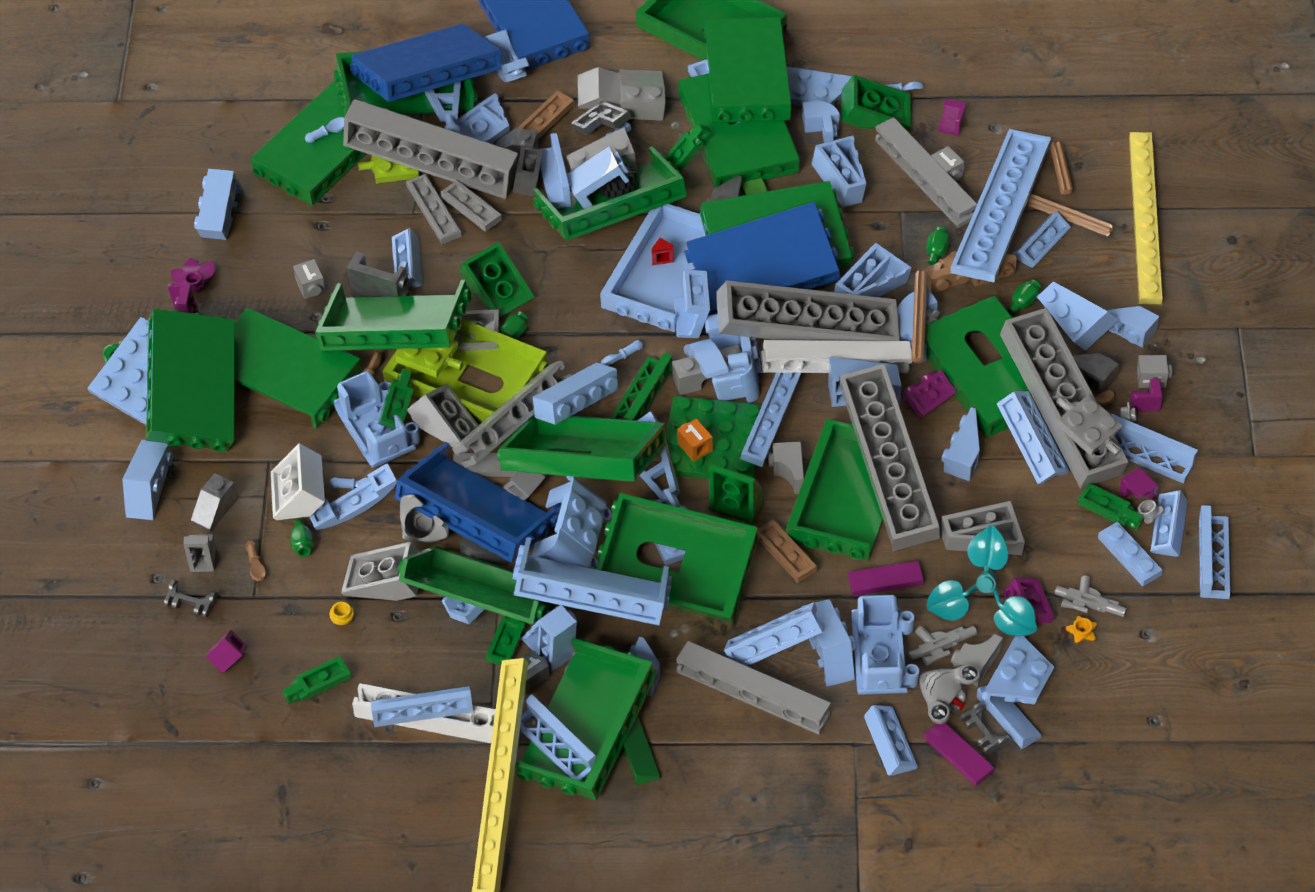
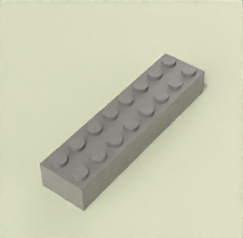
M355 99L344 117L343 146L452 182L457 180L464 186L503 199L507 198L515 181L518 153L509 149H504L488 142H483L467 135H462Z
M727 280L716 292L719 334L772 340L899 341L896 299Z
M1040 309L1006 320L1000 336L1080 489L1087 487L1089 483L1094 485L1121 476L1128 464V460L1122 450L1114 456L1113 453L1104 447L1096 450L1090 456L1056 425L1058 419L1066 413L1056 403L1062 395L1072 404L1080 402L1087 395L1094 400L1095 398L1048 309ZM1114 435L1113 438H1112V441H1113L1114 443H1116V444L1120 447V445H1119V443H1118V441H1117V439H1116V437H1115V435Z
M885 363L841 375V392L893 551L940 539L939 524Z

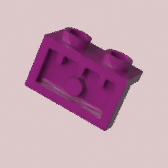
M169 283L168 290L174 309L183 313H199L191 284Z
M940 370L935 374L932 372L926 374L920 379L922 381L920 385L916 386L914 383L903 391L906 395L900 401L902 403L908 401L917 415L922 418L953 396L957 391Z
M1014 578L1003 592L1005 600L1012 596H1021L1027 599L1035 611L1036 623H1051L1055 618L1038 579Z

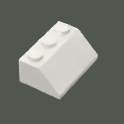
M300 443L271 471L273 519L275 520L311 516L325 502L322 457Z

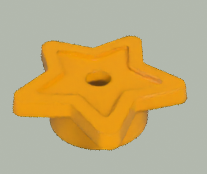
M1077 616L1073 625L1066 626V631L1074 635L1075 643H1079L1084 639L1095 641L1096 637L1093 630L1097 623Z

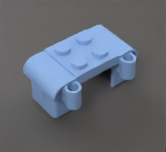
M718 314L707 316L705 321L706 333H709L710 340L715 343L718 349L737 344L739 347H742L741 353L728 355L729 362L726 365L729 372L712 377L717 399L728 401L746 397L748 403L754 402L760 395L759 373H763L761 361L758 357L760 355L758 342H754L756 338L719 334Z
M365 371L337 385L339 398L334 400V406L369 465L375 468L415 450V445L420 442V434L416 423L410 422L404 426L398 415H394L395 430L378 424L390 382L383 381L378 385L369 371Z
M567 476L566 478L570 482L551 489L546 502V508L562 503L555 527L557 534L536 542L532 556L593 569L598 567V560L593 554L595 553L602 523L610 520L612 514L610 509L606 507L604 499L576 477Z
M894 595L860 596L857 609L852 610V633L855 643L854 659L858 695L907 693V688H914L918 685L919 668L914 664H909L905 667L902 635L912 633L914 615L910 611L900 613V608L897 607V598Z

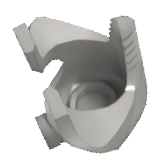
M410 494L401 497L400 519L403 539L424 544L441 541L448 537V524L438 515L433 516V519L414 509L415 507L424 506V503L415 495Z

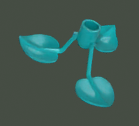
M991 524L977 534L968 545L967 553L970 561L977 567L985 566V571L979 575L976 584L963 592V587L959 581L947 580L940 583L931 592L927 600V609L943 619L958 620L966 614L969 608V601L965 596H968L976 589L983 593L993 592L996 602L1001 608L994 615L996 626L1002 632L1012 636L1032 634L1037 631L1035 611L1031 603L1021 596L1009 597L1004 605L1001 602L998 588H996L998 577L989 567L995 570L1003 568L1008 560V548L1000 531Z

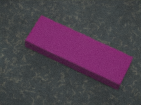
M918 561L848 572L852 596L923 585L924 581Z
M946 723L936 724L924 733L923 739L974 786L979 785L994 773V767Z

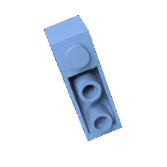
M972 407L967 415L962 416L959 424L960 429L958 432L955 431L950 442L951 446L949 449L946 448L941 459L944 462L943 472L970 481L978 466L980 451L976 409Z

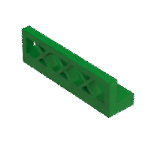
M664 352L660 360L647 357L610 419H618V417L624 416V420L637 421L645 416L673 370L672 355ZM650 365L654 366V370L649 375L647 370ZM645 383L641 391H639L637 386ZM635 399L631 407L629 408L627 402L629 400Z

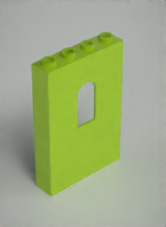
M462 318L461 326L458 330L462 333V343L493 342L498 344V348L456 351L452 358L464 361L463 368L458 370L448 366L441 371L437 378L397 363L396 355L401 350L397 349L382 372L384 381L391 383L393 378H398L402 369L411 371L408 384L412 385V395L418 398L448 383L476 422L482 423L549 365L546 351ZM469 333L475 335L476 339L470 338ZM470 365L500 377L504 385L500 391L488 393L458 380L467 366Z

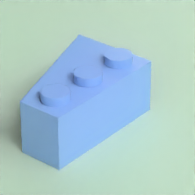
M854 136L816 145L812 160V166L823 181H830L832 189H836L838 202L842 207L861 203L866 187L863 169L858 160V151L854 146Z
M208 169L207 176L203 178L202 186L204 192L203 196L199 198L198 206L200 212L199 216L195 218L194 227L202 238L227 240L233 220L231 212L238 205L234 200L237 193L241 194L242 187L234 171Z
M875 243L836 283L834 292L880 297L907 283L911 267Z
M1052 282L1037 296L1071 340L1085 351L1119 320L1108 311L1055 282Z
M829 357L828 387L832 407L846 406L840 388L841 375L884 363ZM885 363L898 401L901 398V383L897 364Z
M141 440L122 479L126 518L154 520L167 471L173 461V453L170 452L167 443Z
M830 599L816 602V616L823 628V632L809 638L812 649H816L820 657L817 660L819 668L824 667L825 684L828 687L855 680L852 651L855 650L854 639L852 636H848L846 623L841 622L839 610L837 607H833Z
M560 605L538 620L531 627L532 629L521 639L540 657L544 656L550 665L549 670L553 672L571 659L574 652L571 641L573 638L576 639L577 619L570 610L567 611Z

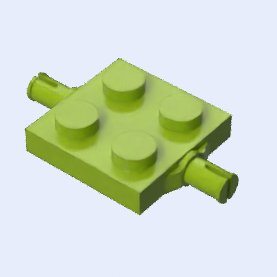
M373 155L371 161L358 162L359 171L372 169L376 184L410 180L419 176L416 169Z
M453 340L450 348L401 349L396 355L397 363L436 378L448 366L461 370L464 365V361L452 358L458 349V342Z

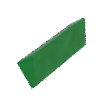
M637 715L623 745V750L636 786L660 779Z

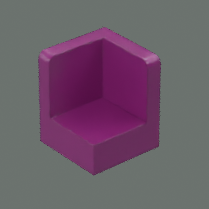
M945 99L943 116L938 127L939 132L959 136L966 116V103Z
M1150 379L1148 391H1131V407L1136 408L1137 412L1160 411L1162 402L1160 380Z
M1139 467L1121 478L1119 493L1124 498L1134 494L1138 499L1147 496L1150 500L1156 499L1158 485Z
M230 629L211 647L205 657L221 672H225L243 655L248 646Z

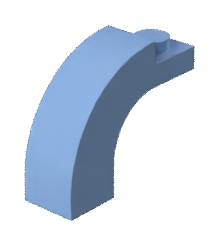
M506 29L483 37L500 49L502 69L496 70V72L504 82H510L527 76L524 67L528 66L526 57L519 59L516 56Z
M927 288L926 309L934 311L937 310V300ZM914 292L905 297L897 308L899 341H910L911 351ZM926 343L924 346V361H926L927 358Z

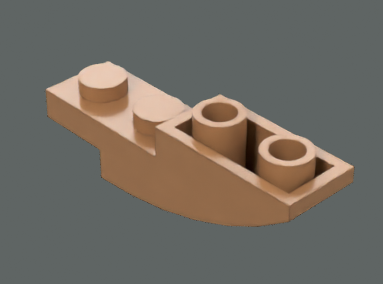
M1005 255L996 279L1008 277L1016 272L1017 258L1015 255ZM955 257L944 260V268L928 273L927 288L931 293L944 291L947 288L964 284L968 281H972L974 286L989 283V281L951 273V265Z

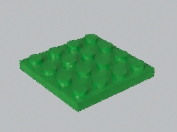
M673 396L666 442L675 475L709 480V466L713 464L754 478L756 465L741 460L740 457L762 405ZM697 419L712 436L713 451L693 462L678 445L677 429L683 424Z

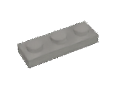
M457 180L441 191V198L485 232L502 220L499 212Z

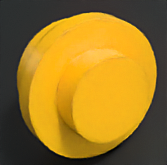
M337 602L330 610V619L337 625L348 624L354 617L353 608L346 602Z

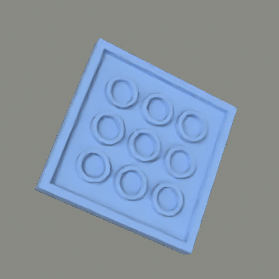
M140 317L87 389L93 395L146 425L148 321Z

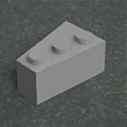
M623 127L567 155L569 173L608 147L611 148L613 153L618 152L624 160V164H627V166L631 165L632 168H635L636 173H638L635 153L625 128Z
M1011 501L945 515L941 518L939 530L946 550L967 551L970 541L991 524L1004 537L1008 554L1022 555L1025 544Z

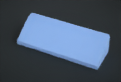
M1055 211L1045 219L1012 255H1015L1020 262L1033 268L1071 226Z
M408 228L392 237L394 274L397 273L400 266L406 268V275L408 276V288L420 287L423 285L419 236Z
M1181 490L1159 494L1157 506H1162L1164 511L1155 519L1150 550L1152 553L1174 557L1180 556L1188 503Z
M987 686L977 689V699L986 704V709L1021 749L1042 738L1038 730L1013 702H1005L1004 697L991 696L990 700L983 699L982 696Z
M872 705L864 715V718L887 774L892 776L916 769L918 766L893 707Z

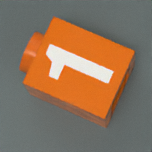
M697 419L685 423L677 429L678 445L693 462L713 451L712 436Z

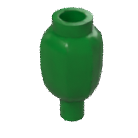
M936 227L935 231L931 232L928 236L926 250L930 256L928 260L929 265L936 264L938 258H941L949 247L950 237L948 230L944 227Z
M1033 279L1030 282H1023L1014 292L1012 304L1007 309L1008 312L1014 315L1019 309L1023 310L1030 307L1038 299L1037 296L1042 289L1041 285Z
M520 311L509 316L502 325L500 333L517 340L527 329L528 317Z
M297 519L294 521L295 527L291 530L290 534L291 548L298 556L307 557L314 546L313 534L304 525L302 519Z

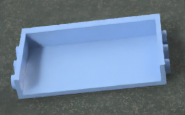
M670 204L650 210L601 291V308L675 332L676 314L674 311V298L684 297L683 272L684 270L694 269L692 263L688 264L684 251L688 250L686 242L705 236L700 213L688 211ZM659 237L674 246L673 263L652 265L651 248Z
M529 537L526 538L525 546L520 545L512 578L517 580L514 591L516 596L655 625L660 624L662 611H667L672 576H668V566H664L661 582L658 583L529 556L528 552L531 542Z

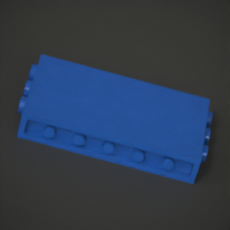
M477 0L495 31L499 32L506 29L516 56L519 59L526 57L528 66L524 67L525 71L590 49L589 33L568 0Z
M463 23L351 55L352 63L350 64L352 74L388 102L502 69L500 49Z
M815 202L686 242L688 250L684 251L687 263H692L694 267L692 270L707 271L710 303L709 315L718 314L716 292L726 280L808 290L840 280L839 269L835 261L838 260V255L835 247H830L831 235L829 229L824 228L822 222L825 221L821 209L817 210Z
M447 442L435 448L426 458H422L416 466L408 469L397 480L395 499L401 502L402 496L415 495L424 503L423 507H415V510L433 519V516L438 515L448 524L449 529L511 563L517 559L520 545L525 546L527 537L531 538L530 550L535 542L540 538L543 539L550 529L556 527L562 505L558 503L548 512H545L447 459L449 443Z

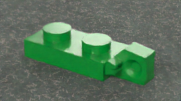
M698 124L690 132L686 131L664 159L667 162L670 161L673 168L681 172L703 146V141H706L711 134L708 126Z
M402 369L398 378L392 379L378 424L395 430L394 415H398L404 423L413 393L412 385L408 384L411 371Z
M1091 483L1087 485L1077 499V505L1114 523L1118 522L1121 526L1126 524L1127 527L1138 530L1142 525L1143 515L1135 512L1130 502Z
M508 616L502 617L486 654V662L501 666L503 660L513 659L526 629V622Z
M338 656L296 676V680L292 682V685L283 689L284 698L288 705L300 699L302 701L310 699L352 679L351 673L341 657Z

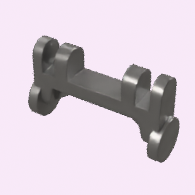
M173 579L169 584L164 605L169 606L172 601V608L178 609L182 602L195 606L194 614L200 615L203 609L202 616L208 617L212 606L217 602L218 592L212 591L207 597L201 599L183 595L178 589V581Z
M981 701L975 704L971 710L962 714L960 719L962 722H965L964 725L967 729L975 726L984 736L978 741V744L981 748L985 747L983 749L985 754H989L998 748L1006 747L1011 742V738L1008 735L998 737L989 733L981 722L982 713L986 708V704Z

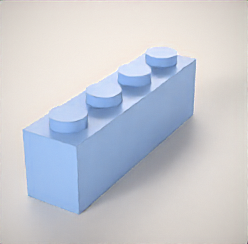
M596 362L533 396L535 418L557 424L617 391V369Z

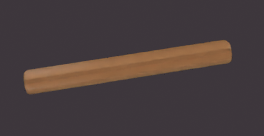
M1032 193L1026 204L1050 215L1057 211L1066 221L1105 236H1110L1113 230L1111 223Z
M917 271L915 273L912 362L922 363L924 361L927 297L926 271Z

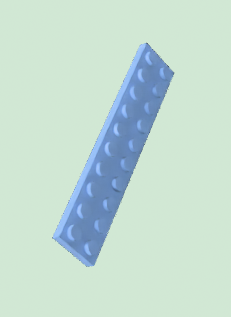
M1012 129L1008 130L951 265V273L995 282L1050 147L1051 137Z

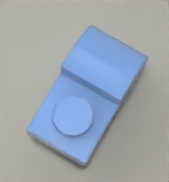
M824 101L802 102V119L805 133L822 131L824 143L833 141V137H837V130H839L838 110L832 104Z

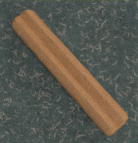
M1053 142L1050 150L1060 192L1062 195H1070L1073 187L1063 145L1061 142Z

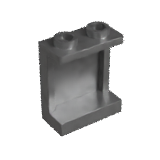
M359 252L355 253L347 266L351 297L410 296L411 294L408 290L406 268L400 266L396 274L366 266L365 254Z

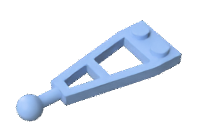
M461 81L454 83V93L435 94L433 89L425 91L424 93L439 121L446 123L444 129L460 134V127L454 121H457ZM441 104H453L452 111H444Z
M651 411L637 420L658 422ZM666 442L665 447L660 451L662 461L647 472L644 470L640 475L660 499L663 498V490L654 480L663 473H666L670 494L672 496L680 494ZM679 503V508L687 509Z

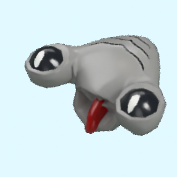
M967 664L955 669L931 670L920 676L919 684L928 706V716L935 724H944L949 719L950 712L964 708L965 693L961 686L962 684L971 685L978 682L980 671L976 666Z

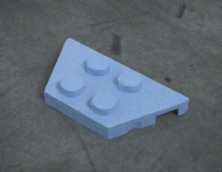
M786 66L791 105L802 106V102L824 101L834 106L836 101L842 99V88L852 76Z
M496 93L461 116L457 121H454L460 127V134L490 144L510 131L508 121L504 116V111L499 104Z
M1015 636L988 683L982 698L990 700L991 696L1004 697L1005 702L1019 701L1025 704H1036L1053 672L1054 666L1024 636Z

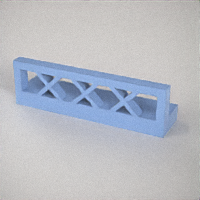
M557 133L550 134L552 148L539 149L543 150L540 170L547 200L555 209L571 207L569 183Z
M1029 391L1012 392L997 403L1037 484H1044L1054 476H1063L1070 472Z
M1114 414L1111 415L1122 425L1121 430L1115 437L1120 441L1121 444L1119 445L1127 460L1184 484L1196 463L1197 449ZM1137 447L1141 449L1142 453L1135 455L1130 453L1128 448ZM1158 456L1162 458L1163 462L1156 464L1151 462L1150 457ZM1179 465L1184 467L1185 470L1183 474L1173 471L1171 466Z
M1201 505L1199 515L1200 597L1229 599L1228 517L1211 516V506ZM1211 524H1223V529L1216 534L1211 529ZM1215 541L1223 547L1218 553L1212 549V544ZM1218 561L1224 567L1218 573L1212 569V563ZM1217 580L1224 586V591L1211 590L1212 584Z
M815 602L728 640L724 649L727 657L748 666L822 633L823 628L816 616L817 606Z
M470 686L371 701L374 727L473 712Z
M530 695L525 700L528 710L522 714L520 731L565 775L584 782L596 760V756L533 695ZM534 716L538 720L537 728H526L523 724ZM541 733H552L553 743H542L540 741ZM567 748L569 750V758L558 759L556 757L557 749ZM572 764H584L587 767L578 776L572 773Z

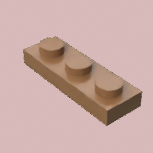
M556 91L517 129L535 130L539 140L574 106V100Z
M774 519L758 528L760 532L758 541L797 583L817 572V566Z

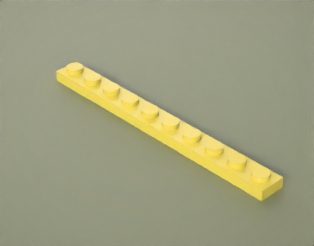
M1130 132L1129 144L1139 304L1162 305L1152 133Z
M524 658L503 660L501 664L472 892H500L528 661Z

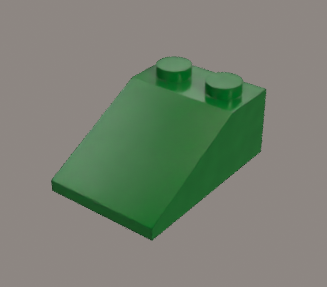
M855 74L842 88L843 123L861 129H876L877 125L894 117L904 129L911 127L910 93Z
M499 241L462 262L458 269L470 290L488 310L499 309V319L535 298Z
M713 464L709 466L710 510L754 524L764 505L763 487L755 478Z

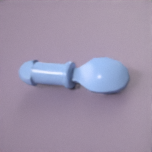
M916 81L909 82L902 86V83L887 84V86L901 91L924 89V84Z
M344 118L333 119L327 126H321V128L311 133L309 132L305 136L306 142L312 143L324 135L327 136L328 132L337 133L344 129Z
M636 340L627 347L619 349L620 353L605 356L600 364L609 366L619 359H626L627 356L641 350L643 344L641 341Z
M334 477L330 480V485L334 488H351L353 490L354 487H359L369 481V478L355 481V478L344 479Z

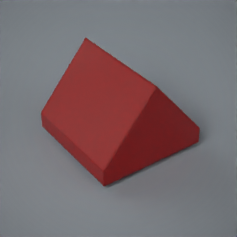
M661 237L651 248L652 265L674 262V246Z

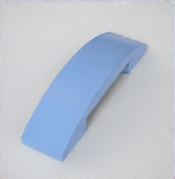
M705 339L684 346V353L688 357L693 356L698 361L701 372L707 379L729 372L722 354L712 340Z
M387 463L368 474L369 481L330 503L325 499L323 506L309 516L314 528L320 530L345 522L368 510L383 499L397 484L389 464Z

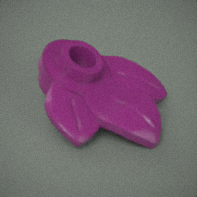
M189 258L182 269H171V278L175 283H190L193 292H197L204 287L205 281L213 277L215 265L213 262H208L201 266L194 259Z

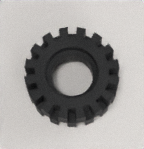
M625 164L629 171L626 174L629 182L625 184L623 179L617 176L599 188L601 195L608 199L610 197L614 199L637 190L638 181L635 168Z

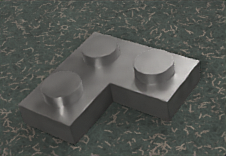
M601 101L574 120L571 126L574 131L588 135L594 132L601 124L614 129L619 128L631 116L628 110Z

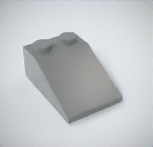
M620 69V108L629 111L630 119L663 120L665 87L662 71Z
M448 383L425 394L407 409L412 420L422 430L443 442L449 443L452 447L456 446L479 426Z
M412 542L351 555L341 593L344 596L393 601L416 597L418 587L398 581L400 575L398 567L402 559L419 552Z

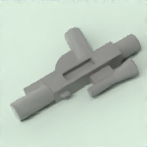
M1089 576L1081 577L1079 590L1070 587L1067 589L1058 585L1056 587L1055 595L1064 597L1061 607L1072 608L1088 613V608L1121 617H1124L1127 608L1119 606V602L1102 597L1097 590L1090 588L1091 578Z
M920 626L916 629L915 633L925 644L908 652V657L910 661L922 657L924 664L929 666L936 660L950 655L949 650H943L977 635L976 628L974 626L966 629L959 627L947 633L937 631L929 634L923 626Z

